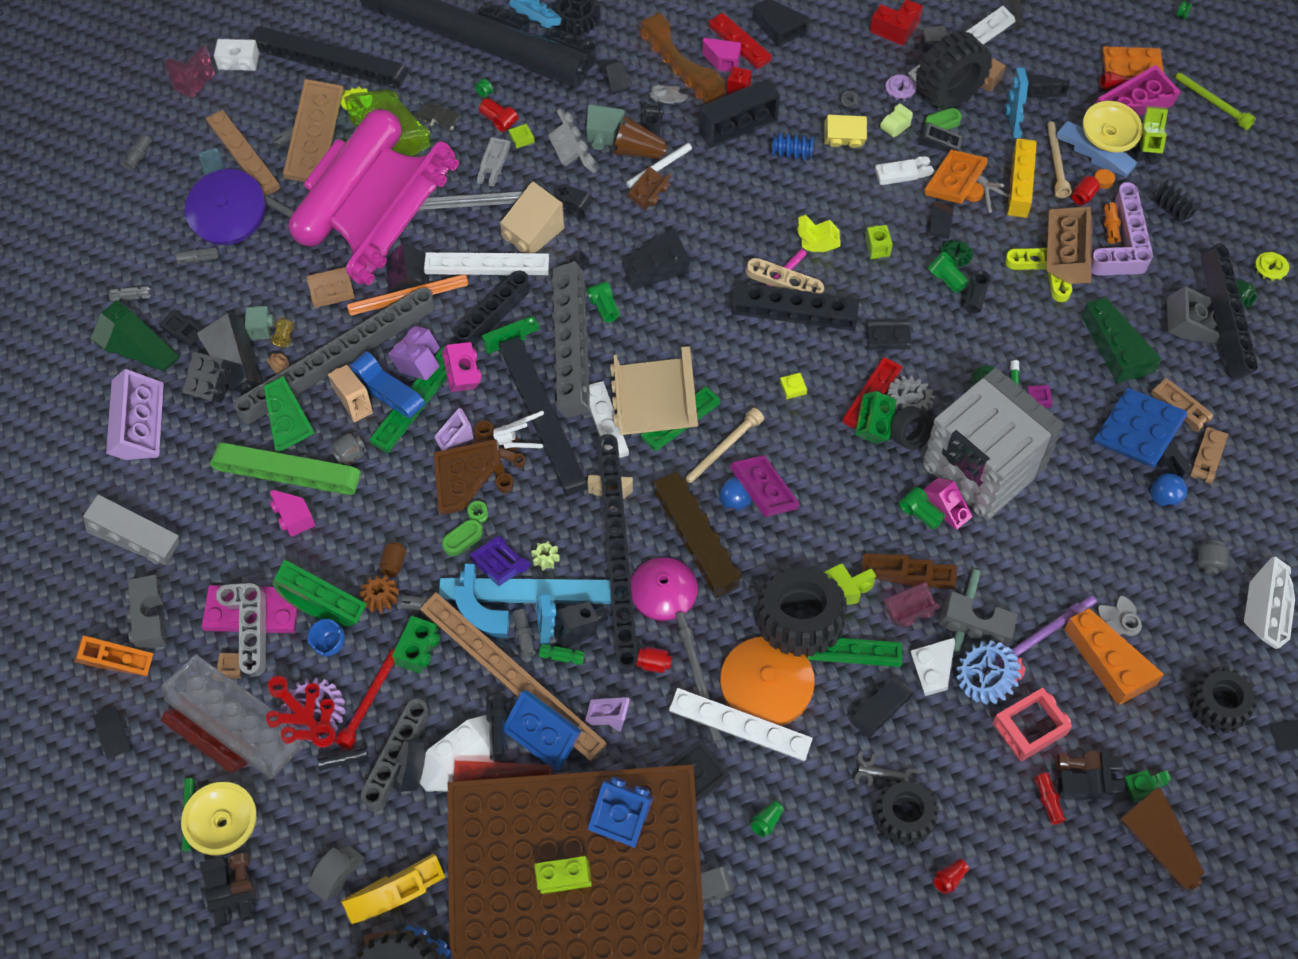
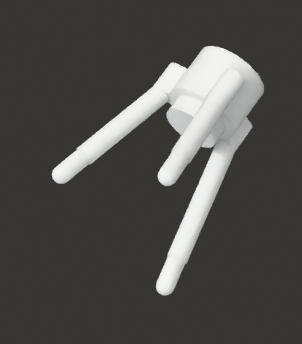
M540 411L511 424L495 428L494 439H497L499 445H504L505 449L511 447L543 448V444L514 443L512 440H515L514 431L527 427L526 422L542 416L544 412Z

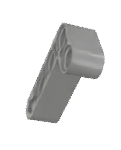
M251 583L223 585L216 594L218 602L228 609H239V667L241 671L252 677L260 676L266 667L265 592L257 585ZM252 591H257V597L249 601V594ZM234 592V598L230 602H226V595ZM256 613L257 620L249 624L248 619L250 615ZM256 636L257 643L253 647H249V639ZM253 661H255L256 665L252 666V669L249 668L248 666L250 664H253Z

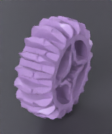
M315 677L313 683L319 686L320 695L316 699L315 707L317 709L314 710L313 718L316 721L321 720L320 703L325 697L331 699L334 702L335 711L331 714L330 726L337 731L338 727L335 723H343L341 715H344L346 712L343 707L345 701L341 698L342 693L340 690H336L337 688L333 683L329 685L325 679L320 683L319 679ZM305 679V685L302 686L297 682V689L289 688L288 691L303 708H305L306 702L305 687L310 684L309 679ZM313 689L309 691V693L316 692V690ZM286 704L281 705L280 709L283 713L295 714ZM283 724L285 727L294 728V730H310L306 725Z

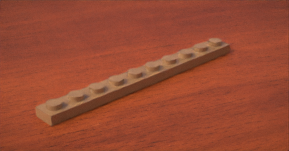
M435 593L420 608L421 612L437 624L439 628L518 698L522 691L528 690L582 730L574 748L590 762L606 747L607 743L438 593Z

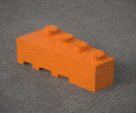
M1090 608L1069 619L1064 629L1118 706L1153 688L1163 677L1164 674Z

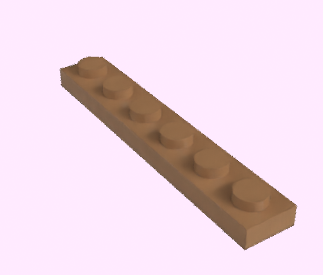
M223 110L206 118L207 124L241 169L258 182L266 196L281 189L277 180Z

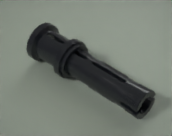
M499 692L491 693L486 697V704L488 705L486 720L490 724V760L494 762H501L505 759L504 723L508 718L505 711L507 696Z

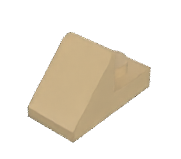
M588 475V492L590 494L601 496L600 476ZM621 477L623 499L633 492V477ZM615 486L606 487V489L609 491H615L617 489Z

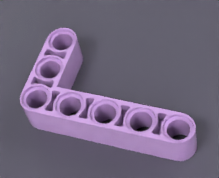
M1126 182L1120 185L1115 198L1125 247L1095 250L1092 256V274L1099 276L1142 274L1147 271L1152 260L1153 253L1138 189L1134 184Z

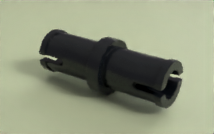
M365 745L347 750L341 748L338 749V752L317 756L320 771L338 766L344 768L347 767L346 764L368 760Z

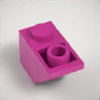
M703 38V55L717 70L731 72L733 66L738 67L741 43Z
M937 478L923 490L928 495L929 501L946 514L944 520L954 529L958 530L973 517L955 481Z
M276 490L270 492L273 498L272 501H269L274 513H280L281 518H278V522L283 531L288 530L290 537L315 526L312 515L303 498Z

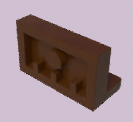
M649 166L629 191L627 197L646 211L649 205L654 206L660 198L658 196L659 192L664 193L670 185L668 180L672 175L668 173L666 177H663Z

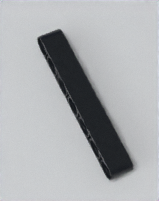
M1217 243L1201 254V263L1227 368L1232 378L1240 380L1256 371L1258 363L1229 250L1224 244Z

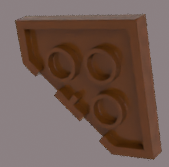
M497 439L433 453L439 513L445 515L463 511L501 463Z

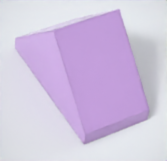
M460 408L434 436L441 451L461 447L474 441L471 425Z

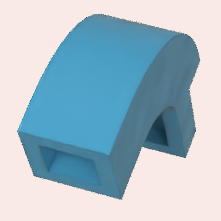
M465 564V571L460 573V584L464 586H454L455 600L461 615L486 636L509 638V611L489 610L477 602L475 599L476 567L474 564Z

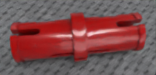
M1043 773L1038 775L1034 779L1040 791L1041 804L1045 806L1050 824L1056 825L1066 821L1059 802L1060 796L1053 787L1050 774Z

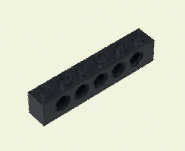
M736 282L732 301V314L855 331L860 299Z

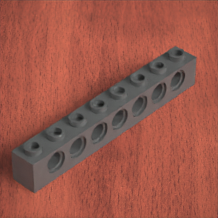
M575 261L553 268V277L551 278L554 294H552V301L554 303L552 315L555 321V328L553 329L555 337L554 353L556 356L554 369L557 380L555 382V389L557 391L555 404L557 410L566 418L590 412L584 271Z

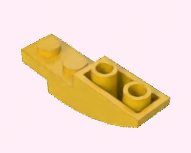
M431 854L389 878L386 876L341 900V903L350 923L354 924L382 914L426 892V888L444 879L445 875L436 855Z

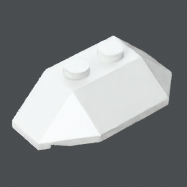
M1271 557L1249 583L1244 623L1260 639L1277 649L1290 640L1295 595L1290 578L1291 568L1277 557Z
M486 715L466 720L427 750L420 784L426 792H448L447 782L475 780L497 763L490 760V724L486 720Z

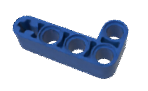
M365 351L349 365L352 372L370 394L406 418L410 419L425 405V401L417 392L383 371L369 352Z

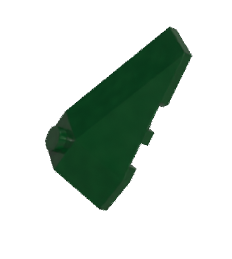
M118 300L101 312L91 339L106 352L111 354L114 352L122 355L123 358L140 361L143 365L163 372L179 359V356Z

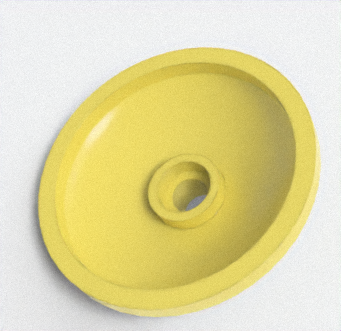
M1103 101L1094 104L1087 110L1083 119V130L1088 140L1096 147L1108 152H1124L1132 149L1139 142L1143 133L1142 122L1137 113L1127 105L1115 101Z
M229 782L209 784L192 795L185 805L181 818L182 832L188 843L201 853L208 855L227 854L243 845L252 834L257 819L256 806L250 794L237 784ZM226 820V825L220 827V822Z

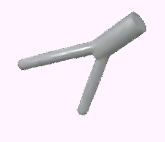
M982 175L977 179L976 182L984 188L988 213H991L989 190L991 189L1006 198L1009 197V194L997 188L1004 187L1002 183L989 182Z

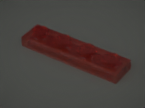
M180 706L163 713L160 721L186 739L188 743L201 750L207 757L221 765L223 769L233 773L247 766L249 757Z
M454 760L452 782L551 775V765Z

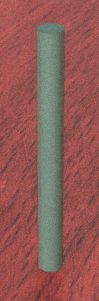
M973 569L971 571L965 596L972 599L975 597L981 573L979 570ZM955 632V648L953 653H960L965 633Z

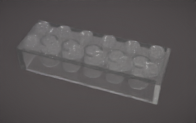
M196 654L161 686L167 703L270 779L304 747V740H295L293 743L286 744L281 739L283 728L292 727L294 730H300L293 724L281 723L275 728L269 727L266 723V715L274 710ZM272 717L269 720L276 721L278 718ZM287 733L284 736L291 737L293 734Z

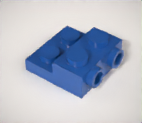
M612 777L611 780L607 779L602 784L588 830L636 847L654 796L649 795L650 790L645 787L635 786V789L625 786V780Z

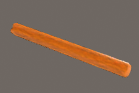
M466 274L349 303L347 304L348 312L352 316L387 307L423 287L430 289L432 295L465 287L468 285V279Z

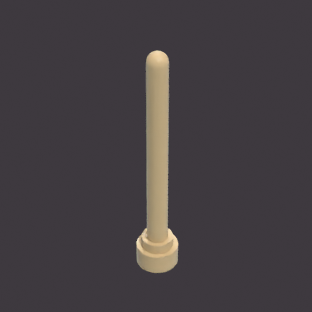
M1050 121L1047 124L1057 178V183L1054 187L1055 195L1058 198H1066L1072 192L1071 186L1065 180L1055 123Z
M751 408L746 413L745 421L686 476V481L688 483L695 481L750 427L759 426L764 421L763 414L758 409Z

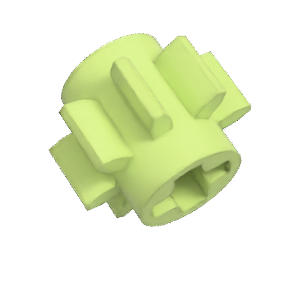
M549 541L543 544L537 543V550L531 551L534 558V566L539 565L542 567V571L550 567L554 569V562L560 561L557 554L558 547H552Z

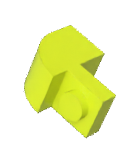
M806 215L798 217L799 226L797 231L802 238V247L811 252H826L840 247V230L831 220L815 225Z

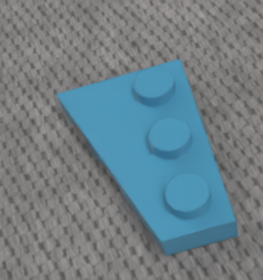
M510 0L509 6L515 8L517 13L527 15L530 20L540 22L543 27L551 28L554 25H560L561 17L553 10L547 9L545 3H539L540 0Z
M1024 67L1016 68L1015 75L1011 78V90H1008V101L1004 105V113L1008 115L1013 138H1019L1022 135L1019 122L1024 120L1022 104H1026L1028 79Z
M550 594L540 595L536 603L540 646L542 644L549 645L550 637L554 636V617H556L555 603L550 602Z

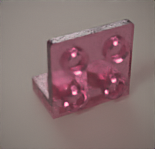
M202 46L185 65L171 58H168L165 62L173 89L191 98L215 74L206 46Z

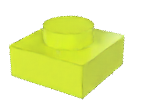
M801 373L780 378V384L786 400L807 394V388Z

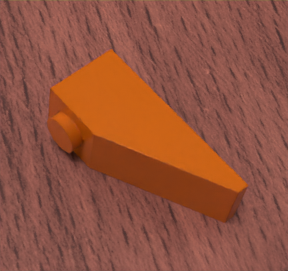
M82 636L74 662L101 669L147 676L154 653Z

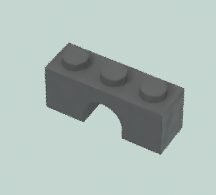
M156 575L128 580L129 589H126L125 593L128 603L130 602V609L127 610L128 621L132 627V630L128 631L130 643H134L138 650L167 646L165 624L160 616L146 617L147 612L152 607L163 605L161 582Z
M951 592L946 597L939 621L940 625L945 626L950 631L966 633L974 639L994 641L996 645L999 642L1006 645L1013 639L1017 619L1016 613L995 607L987 615V620H982L973 612L972 605L974 599L955 592Z

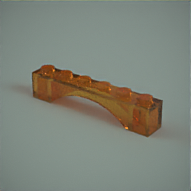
M660 12L641 21L640 34L643 40L647 41L655 52H658L663 61L671 66L674 73L684 80L685 85L695 92L698 99H701L704 103H710L725 95V81L715 70L694 64L679 53L671 39L670 22Z

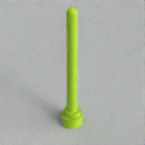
M1182 73L1175 75L1176 80L1237 119V123L1244 130H1248L1253 125L1256 117L1252 114L1239 112Z

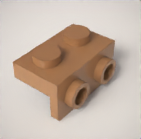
M346 267L306 277L314 308L355 298L350 277L346 273Z

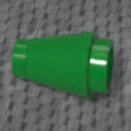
M772 801L753 816L750 823L752 831L760 837L770 835L784 811L782 805L777 801Z

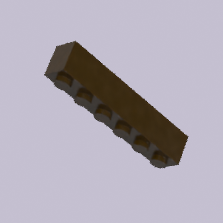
M676 471L654 481L655 496L715 599L740 587V578H742L741 572L737 566H733L731 563V556L727 548H722L719 543L720 537L717 531H712L709 526L710 521L705 512L702 513L699 509L697 497L690 494L686 479L684 477L681 478Z

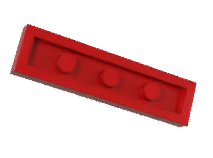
M724 13L709 21L708 27L723 40L741 43L740 55L756 69L761 68L772 60V55Z
M883 357L844 416L842 423L856 430L863 394L878 391L886 395L890 384L894 383V380L901 373L903 366Z

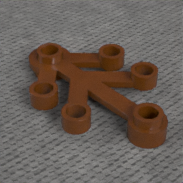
M485 420L478 422L474 427V436L476 438L472 444L495 440L494 425ZM515 437V440H512V442L519 443L517 437ZM517 447L507 448L508 450L500 448V458L513 462L515 468H523L525 466L526 460L523 454L510 452L516 450ZM517 459L523 460L520 463L515 462ZM500 463L495 469L497 475L496 487L498 491L508 493L514 487L513 478L510 474L505 473L503 465Z

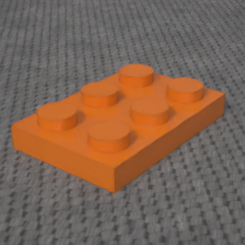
M1103 47L1102 49L1104 73L1110 71L1132 79L1155 65L1164 73L1160 48Z
M950 150L925 188V195L962 204L988 164L987 157Z

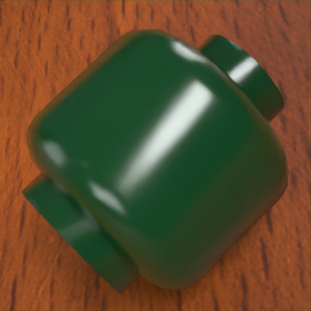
M1236 279L1243 308L1251 307L1257 299L1256 287L1243 279Z

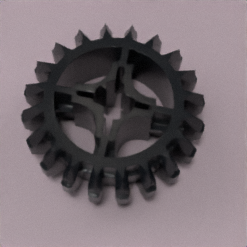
M556 0L551 7V10L561 17L560 25H554L556 29L582 36L584 32L589 34L590 30H595V27L599 25L601 9L597 0Z

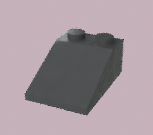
M1186 286L1167 297L1168 332L1186 340L1221 344L1209 297Z

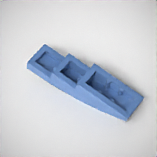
M1067 121L1057 132V139L1073 144L1075 152L1091 157V164L1125 177L1137 165V162L1125 152H1108L1096 147L1086 137L1083 127Z

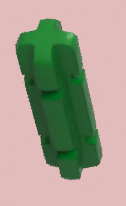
M542 644L539 649L540 658L548 659L551 657V660L566 663L573 661V664L582 665L585 658V653L575 650V652H572L571 649L556 646L551 648L550 645Z

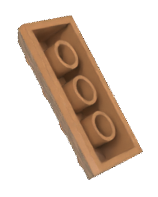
M1091 206L1049 209L1047 271L1069 284L1091 283L1093 226Z

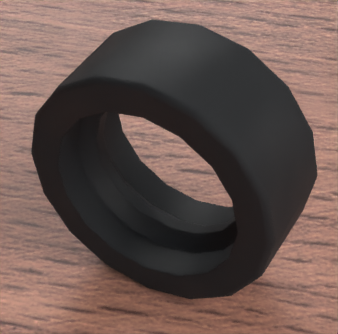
M915 406L903 408L894 417L892 422V439L906 449H919L926 444L931 436L933 427L932 417L928 412ZM918 417L916 431L912 436L906 438L908 425Z

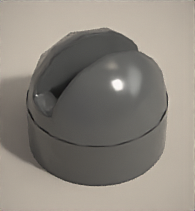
M846 91L841 97V102L846 107H853L858 102V96L852 91ZM850 96L854 101L848 100L847 97Z

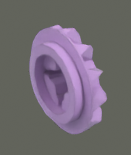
M895 75L887 80L886 92L889 93V97H895L896 100L902 98L905 101L906 98H912L913 94H915L916 83L908 76ZM901 85H903V89H902L901 91H899V90H898L899 87H901Z

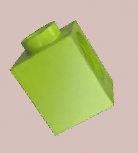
M887 225L868 227L865 243L870 259L890 257L893 244Z

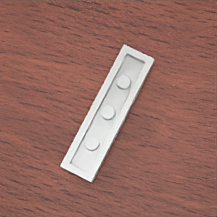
M604 382L590 384V412L599 437L604 434L614 435L618 440L619 458L628 456L629 450L623 435H620L619 427L614 425L615 412ZM610 445L603 446V448L606 450H610L613 448Z

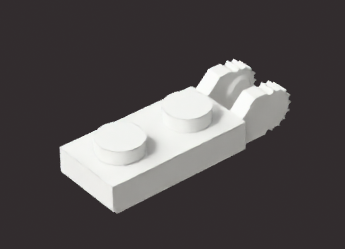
M927 156L918 157L915 160L911 159L875 166V172L880 185L917 180L918 178L930 176L934 170L932 166H927L930 163V159Z

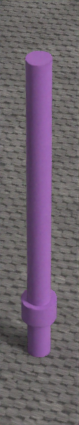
M1091 595L1079 604L1075 603L1070 606L1066 613L1012 648V653L1018 657L1068 623L1071 617L1096 604L1095 597ZM1001 658L996 659V662L998 663V666H999L1000 668L1003 667V666H1004V661H1003V659H1001Z

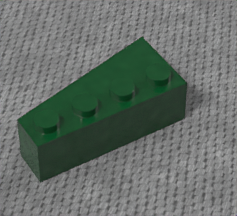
M1107 298L1087 302L1081 318L1115 382L1118 384L1156 373L1162 358Z

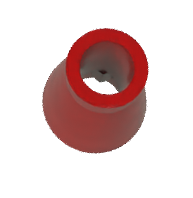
M1107 71L1102 73L1100 77V87L1104 88L1105 91L1113 90L1130 80V77Z
M958 859L936 872L933 879L935 887L943 894L954 892L965 873L969 871L968 864L964 860Z

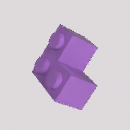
M415 326L394 346L388 355L400 373L427 380L439 367L433 355L440 347L429 329Z

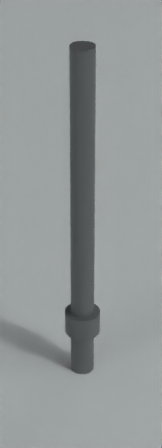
M679 612L676 614L680 629L678 634L680 641L684 643L698 694L710 700L692 641L694 638L692 629L688 627L684 612ZM708 726L713 743L721 742L720 731Z

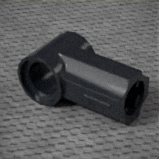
M977 270L972 275L963 306L968 313H981L991 279L989 273L984 270Z

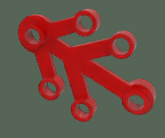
M275 676L269 680L268 691L270 695L281 698L295 714L270 711L266 715L267 725L272 728L279 726L280 723L306 725L310 730H294L292 727L283 728L281 731L282 741L290 744L295 740H311L315 746L320 748L330 746L335 740V731L330 726L331 714L335 711L334 702L331 699L321 701L320 711L322 715L319 724L313 718L316 699L320 695V689L317 684L310 683L305 687L306 702L305 708H303L288 692L287 680L284 677ZM312 689L316 690L315 693H309ZM326 705L331 706L330 709H324L323 707ZM272 717L278 718L276 721L269 720ZM287 733L293 734L291 737L284 736ZM321 735H326V736H327L326 738H323V739L319 738Z

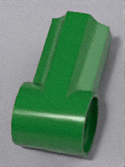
M943 251L928 266L930 272L937 278L942 279L954 293L964 289L969 282L966 276L955 266V261Z
M606 281L587 288L589 300L592 305L596 306L603 322L610 323L615 321L620 316V312L613 300L609 283Z
M914 487L899 501L901 509L910 516L915 515L932 530L936 529L945 519L946 514L929 501L928 495L919 487Z

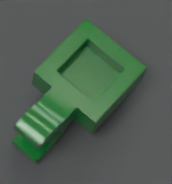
M1148 770L1124 777V783L1132 802L1145 799L1156 788L1169 784L1168 781L1172 780L1168 771H1163L1150 777Z

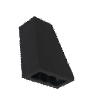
M764 0L753 6V20L777 47L809 32L810 18L774 0Z

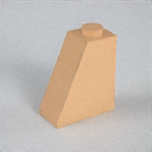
M348 365L337 368L328 374L332 388L353 422L373 413L366 388Z

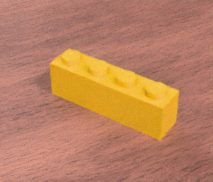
M1018 138L1016 140L1012 154L1007 211L1009 216L1028 217L1032 204L1037 141Z

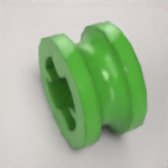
M475 501L468 506L467 510L470 520H476L479 523L487 520L488 510L485 503ZM478 509H481V515L479 513L478 516L474 515L475 510L478 512Z

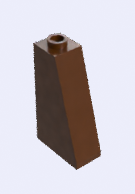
M1158 787L1123 816L1120 823L1183 892L1188 888L1193 891L1203 883L1201 877L1205 872L1163 791Z

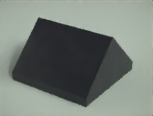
M402 244L386 258L389 293L430 283L429 274H425L424 271L426 256L424 252Z

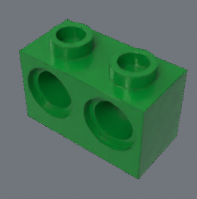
M878 391L863 394L855 435L873 443L889 441L897 400Z
M411 616L392 655L395 665L421 674L423 668L429 665L431 660L430 653L433 647H437L441 638L437 624ZM422 633L428 634L424 638H418V636ZM418 653L417 657L408 658L410 654Z

